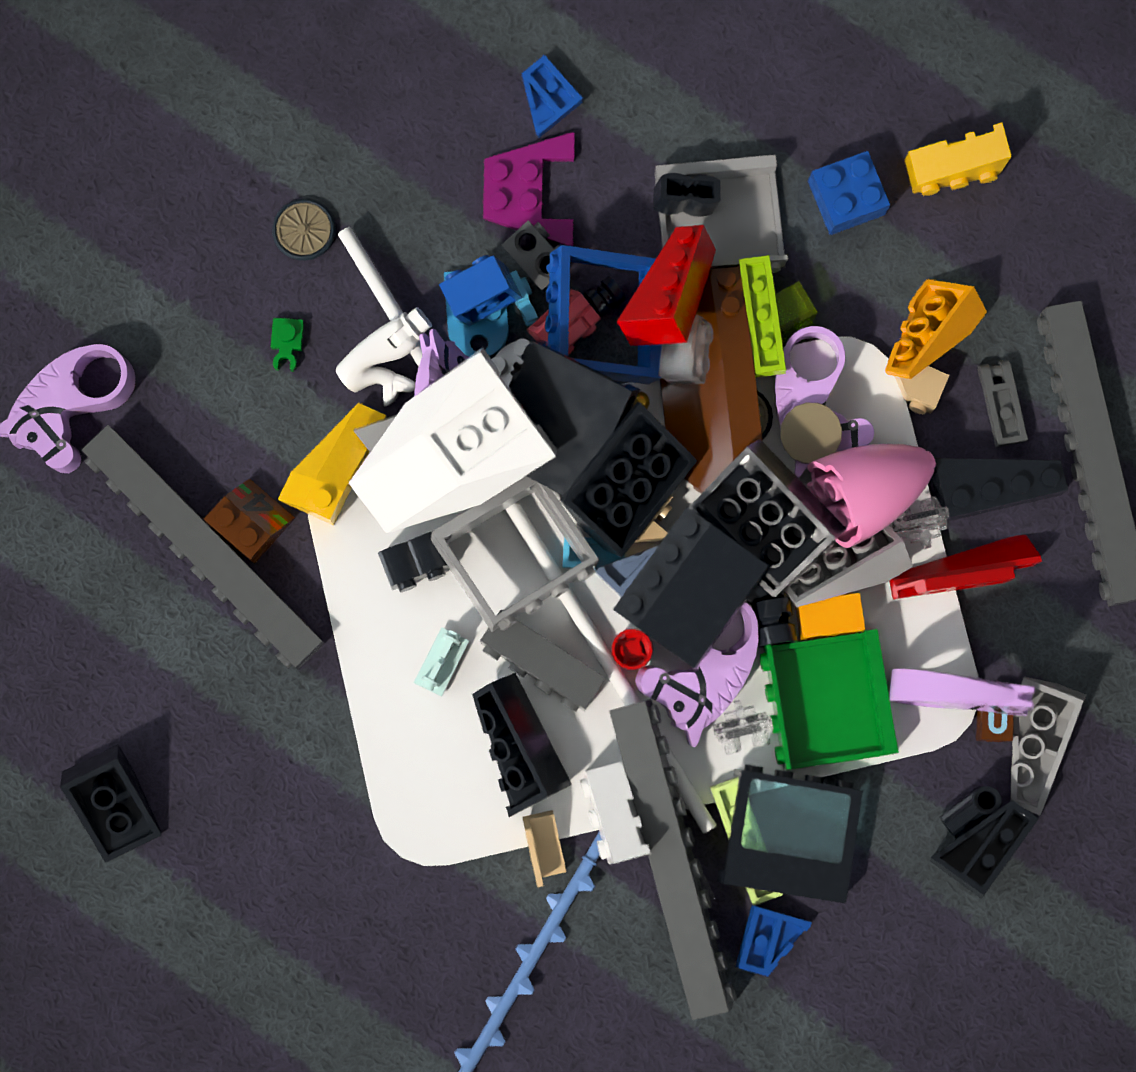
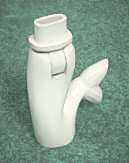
M418 307L409 314L404 312L400 317L381 326L361 341L336 366L338 377L353 392H358L374 384H381L383 386L384 406L391 405L397 399L399 392L415 391L416 382L396 374L390 369L373 365L397 360L409 354L417 346L420 334L432 327L431 322Z

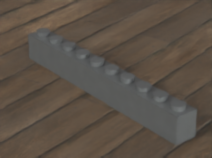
M1082 301L1049 306L1040 313V317L1037 319V326L1040 335H1045L1047 346L1044 347L1046 363L1052 364L1054 375L1051 376V387L1054 393L1059 394L1061 404L1057 407L1058 417L1061 423L1065 422L1068 434H1065L1064 442L1067 451L1072 452L1074 463L1071 464V472L1074 481H1079L1081 493L1078 494L1080 509L1086 511L1088 522L1085 523V532L1088 540H1093L1095 552L1092 553V562L1095 570H1100L1102 582L1099 583L1100 596L1102 600H1107L1108 607L1135 602L1136 529Z
M109 425L82 449L88 456L84 462L96 474L102 471L109 478L105 483L117 495L123 492L130 499L126 505L138 517L144 513L151 520L147 526L159 538L165 535L172 542L169 548L179 559L182 560L186 556L194 564L190 570L202 582L206 578L212 582L215 587L211 591L223 603L229 600L236 607L233 614L244 625L250 621L258 629L254 635L266 647L270 643L273 644L279 651L275 656L288 669L293 665L299 670L325 644Z
M651 699L612 709L609 711L632 792L636 813L642 824L640 828L645 845L648 844L650 850L648 857L692 1020L729 1012L734 1006L733 1002L736 1001V993L732 982H727L725 970H728L725 953L723 951L719 952L716 939H719V930L716 921H711L708 911V908H711L710 896L707 889H702L699 877L703 876L699 859H694L691 848L694 846L693 833L690 827L686 828L683 816L686 815L685 804L682 797H677L675 785L678 784L677 774L673 766L669 767L666 754H669L670 751L666 736H661L658 726L661 723L660 711L657 705L652 704Z

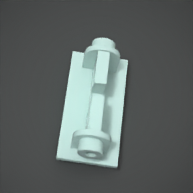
M441 627L414 683L442 697L469 640L461 637L454 631H448Z

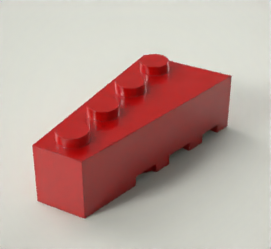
M704 225L682 226L674 229L619 317L617 323L630 346L687 343L716 253V248Z

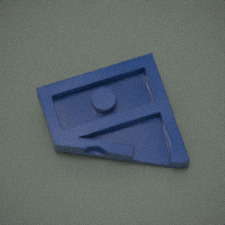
M545 55L522 73L536 135L539 138L583 103V98Z
M752 905L735 967L769 976L777 967L780 958L789 953L794 947L792 944L804 931L810 928L812 922Z

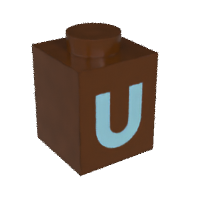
M977 710L976 741H1013V715Z

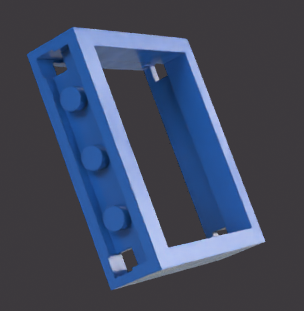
M561 245L550 253V263L546 265L547 272H549V285L546 289L549 314L545 321V330L548 333L547 346L568 356L570 262L638 271L640 285L656 258ZM662 344L638 345V366L574 359L615 381L649 385L662 378Z

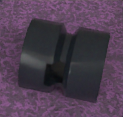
M790 598L770 599L750 604L759 626L758 648H764L770 644L775 646L797 642L795 624L789 621V618L793 616Z

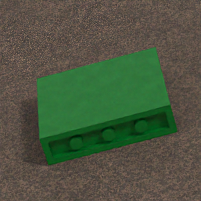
M878 629L866 630L863 633L775 646L770 644L764 647V653L760 654V664L762 672L768 673L769 684H765V695L767 703L772 702L774 715H770V726L772 734L777 733L779 746H775V757L777 765L782 764L783 771L899 753Z

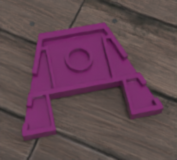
M568 133L485 158L483 219L514 230H518L527 221H530L533 225L539 222L550 234L546 240L573 247V219H542L543 161L574 162V133Z

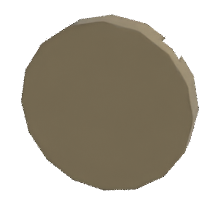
M807 402L795 406L786 414L781 424L780 438L784 450L792 459L803 464H809L817 459L836 453L841 443L842 427L838 417L830 408L820 403Z

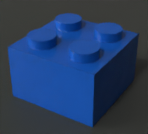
M868 151L811 172L808 183L829 235L886 215L890 203Z
M494 255L479 257L473 261L472 267L464 271L456 270L445 277L446 281L439 284L454 316L468 326L522 299L508 267Z

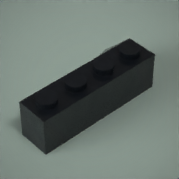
M516 672L495 680L472 694L483 733L489 734L491 760L497 761L502 778L498 779L501 792L506 791L510 805L506 806L509 817L572 785Z

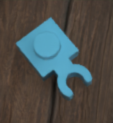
M513 271L511 275L522 296V299L515 303L528 327L538 318L528 296L532 294L527 279L525 277L520 279L517 271Z

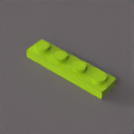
M770 256L739 259L755 378L786 374Z

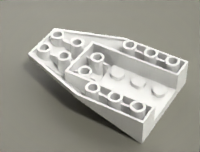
M483 347L405 403L349 482L386 533L481 505L556 456V447L540 425L535 426L500 378L501 372Z

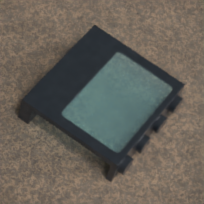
M745 764L744 770L734 769V776H739L725 869L718 870L717 882L846 904L863 790L853 789V782L835 780L834 785L823 784V777L805 775L804 780L793 779L794 772L775 769L774 775L763 774V767Z

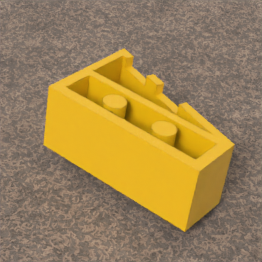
M1003 123L993 125V132L977 137L973 131L965 134L966 140L947 143L944 140L909 151L905 158V164L913 194L922 192L923 196H928L939 192L940 188L951 186V189L955 190L969 185V181L980 180V183H988L998 178L997 175H1000L1011 158Z

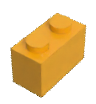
M850 592L801 607L795 606L800 641L862 633L865 630L860 593L851 594Z

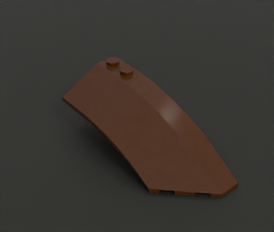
M740 267L711 269L687 343L662 344V378L660 379L665 428L698 460L684 479L692 484L693 488L701 494L747 446L759 439L762 440L752 346Z

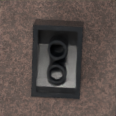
M119 744L62 771L60 788L105 863L162 836L161 829L136 774Z

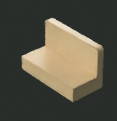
M553 810L522 817L537 887L544 886L543 877L566 872Z

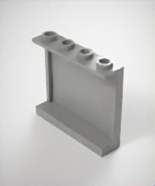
M776 155L656 166V184L659 178L667 173H679L690 178L707 175L720 180V202L711 215L694 217L684 212L673 215L659 213L662 248L676 227L704 225L716 248L710 270L739 267V259L767 255L770 256L772 273L780 271L781 267H785L788 257L784 254L775 177L777 167Z

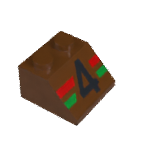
M251 479L246 480L225 495L204 518L213 529L254 564L295 519L293 515Z

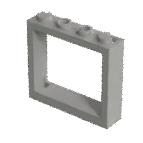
M524 476L481 505L471 507L432 531L431 534L432 543L491 632L498 628L502 631L508 629L517 622L516 617L525 611L527 614L537 611L544 605L542 601L552 595L554 598H557L569 590L570 587L568 585L573 581L579 579L582 582L596 572L594 568H596L599 560L554 492L527 476ZM534 492L581 563L495 616L448 544Z

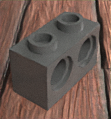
M527 221L502 246L538 287L545 291L549 285V274L543 273L541 262L544 258L550 257V253L560 247V245L558 244L553 248L546 240L550 234L539 222L533 225L530 221ZM528 234L534 235L536 238L535 248L531 251H524L521 248V239Z

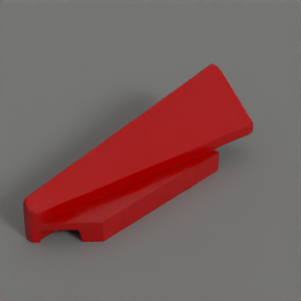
M1027 535L1004 538L908 569L899 576L889 580L892 599L1007 583L1015 579V569L1033 567L1041 563V555Z

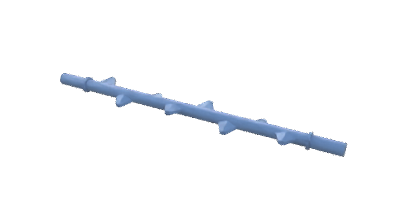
M598 832L586 855L581 857L583 860L563 894L547 895L546 899L552 909V913L533 944H518L516 947L523 962L502 997H488L486 999L492 1015L472 1048H457L455 1051V1055L461 1064L458 1072H473L488 1046L504 1045L505 1039L499 1030L502 1021L518 995H532L535 989L529 979V975L549 942H564L566 939L559 924L579 891H593L595 888L589 873L593 866L597 865L595 862L600 856L597 841L602 840L600 832Z

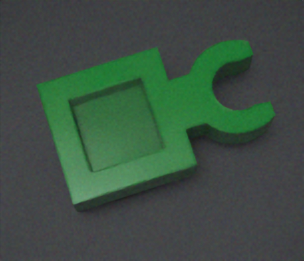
M273 318L271 349L279 350V353L273 359L275 370H279V364L283 359L290 361V371L294 372L296 370L297 362L293 356V351H302L304 320Z

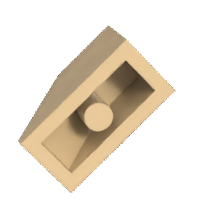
M929 366L912 379L895 376L903 398L909 404L908 408L922 415L926 412L932 413L936 408L949 378L948 374Z

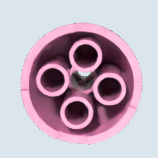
M873 444L854 447L827 455L809 463L807 469L811 472L812 481L807 483V488L847 528L836 539V542L845 548H850L872 537L900 517L926 488L934 474L936 462L931 452L911 445Z

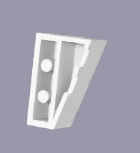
M622 761L585 771L583 773L585 779L580 780L584 798L590 797L593 809L588 810L593 829L599 828L602 840L597 841V846L601 859L607 858L608 864H614L650 854L648 844H644L640 829L642 824L639 816L636 815L632 792Z

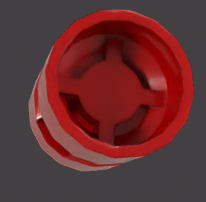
M627 629L615 637L612 644V655L621 667L629 670L640 669L651 660L653 644L644 632L637 629Z

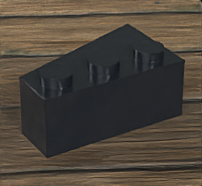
M1012 800L946 848L933 855L930 862L982 899L1039 818Z

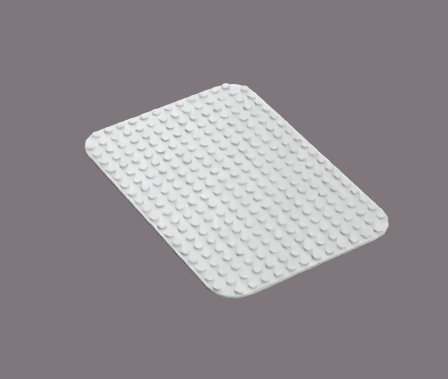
M838 337L844 346L845 363L826 401V407L843 415L847 421L856 418H863L869 421L874 428V437L869 445L905 444L918 447L906 400L903 398L895 376L888 375L885 372L889 358L870 343L853 337ZM818 339L796 344L790 351V362L797 373L796 377L801 376L807 379L808 383L825 379L836 369V354L833 348L824 340ZM775 375L757 377V390L767 398L773 413L771 429L762 441L794 473L795 460L784 450L780 438L781 431L774 401ZM660 379L649 385L624 383L623 385L631 384L648 395L650 404L647 410L665 427ZM808 469L798 478L806 487L807 483L812 481L811 472ZM683 479L671 494L673 498L669 505L673 507L662 522L657 518L654 522L669 532L686 507L688 508L701 493L696 491L692 484ZM928 484L917 500L890 524V527L903 540L913 567L947 557L936 515L910 521L903 520V517L907 515L934 510ZM352 488L334 526L309 514L308 520L372 813L383 840L404 859L423 866H441L528 847L522 817L553 810L559 839L599 830V828L593 829L588 810H592L593 806L590 797L584 798L580 780L585 779L583 774L585 771L622 761L609 711L623 707L625 704L559 597L554 598L551 595L542 601L544 605L531 614H527L525 611L517 616L516 619L604 676L605 681L586 710L583 711L578 708L574 712L561 703L563 697L552 691L548 695L536 687L534 684L537 680L526 674L524 678L517 675L572 785L509 817L506 806L510 805L506 791L501 792L498 779L502 778L497 761L491 760L489 734L483 733L472 694L495 680L513 674L514 672L508 668L511 663L502 657L497 661L482 651L485 646L481 644L480 640L489 627L450 568L445 570V576L437 580L428 581V578L416 581L417 586L415 588L399 592V589H391L378 552L434 531L468 509L386 533ZM553 491L558 500L560 501L563 495ZM533 492L521 499L519 503L564 574L570 570L569 568H562L564 536ZM562 504L583 537L591 538ZM506 509L448 544L495 616L500 609L506 610L550 582ZM662 541L632 544L625 553V557L659 546ZM824 553L820 554L813 562L820 558ZM595 573L582 582L577 579L569 584L611 653L613 641L620 632L627 629L641 631L612 610L621 597ZM888 581L851 592V594L860 593L865 624L864 631L878 629L889 694L892 669L933 671L978 678L956 591L893 600ZM784 591V598H789ZM791 600L793 616L789 618V621L795 624L797 642H802L799 638L795 604ZM739 610L712 646L715 650L726 649L727 652L741 638L744 621ZM441 627L448 631H454L461 637L469 640L442 697L414 683ZM648 636L653 644V655L646 666H656L667 673L671 670H688L691 668L686 662ZM757 647L753 666L741 690L727 709L713 723L703 728L696 747L688 744L684 730L670 725L671 719L664 706L643 695L638 690L635 680L640 669L629 670L620 666L640 701L651 699L652 704L658 706L661 715V723L658 724L662 736H666L670 750L704 805L715 803L710 786L738 777L734 776V769L744 770L745 764L763 767V774L774 775L775 769L783 770L782 764L777 765L775 757V746H779L777 733L772 734L770 726V715H774L772 702L767 703L765 695V684H769L768 673L762 672L760 664V654L764 653V648ZM890 701L899 753L786 771L794 772L793 779L804 780L805 775L825 777L935 751L956 741L972 723L976 710L923 707ZM753 717L758 718V722L729 730L722 729L724 724ZM753 779L750 783L749 794L787 786V784ZM676 789L677 797H681Z

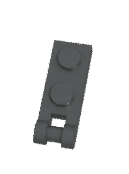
M999 361L998 365L989 366L988 364L978 365L977 370L982 384L995 447L1026 442L1028 438L1010 361ZM1000 376L1003 383L994 385L992 378Z

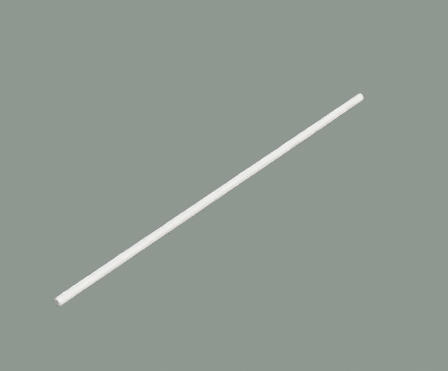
M347 227L340 231L338 236L390 321L400 317L403 314L401 308L352 228ZM420 340L417 346L410 352L418 367L423 356ZM519 501L506 508L507 513L548 580L551 582L562 575V571ZM568 585L570 587L569 590L559 596L623 703L626 706L641 702L573 589ZM669 748L670 752L666 754L669 767L673 766L675 768L678 784L675 785V788L704 834L717 825Z

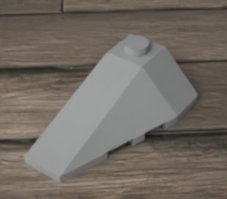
M889 525L872 537L850 548H845L837 542L831 544L820 558L812 562L783 590L796 607H801L888 582L912 568L913 565L903 540Z
M1024 677L1021 683L1022 686L1035 687V692L1032 696L1034 704L1031 711L1028 710L1027 716L1013 715L1011 801H1015L1030 812L1041 815L1086 694L1057 683Z

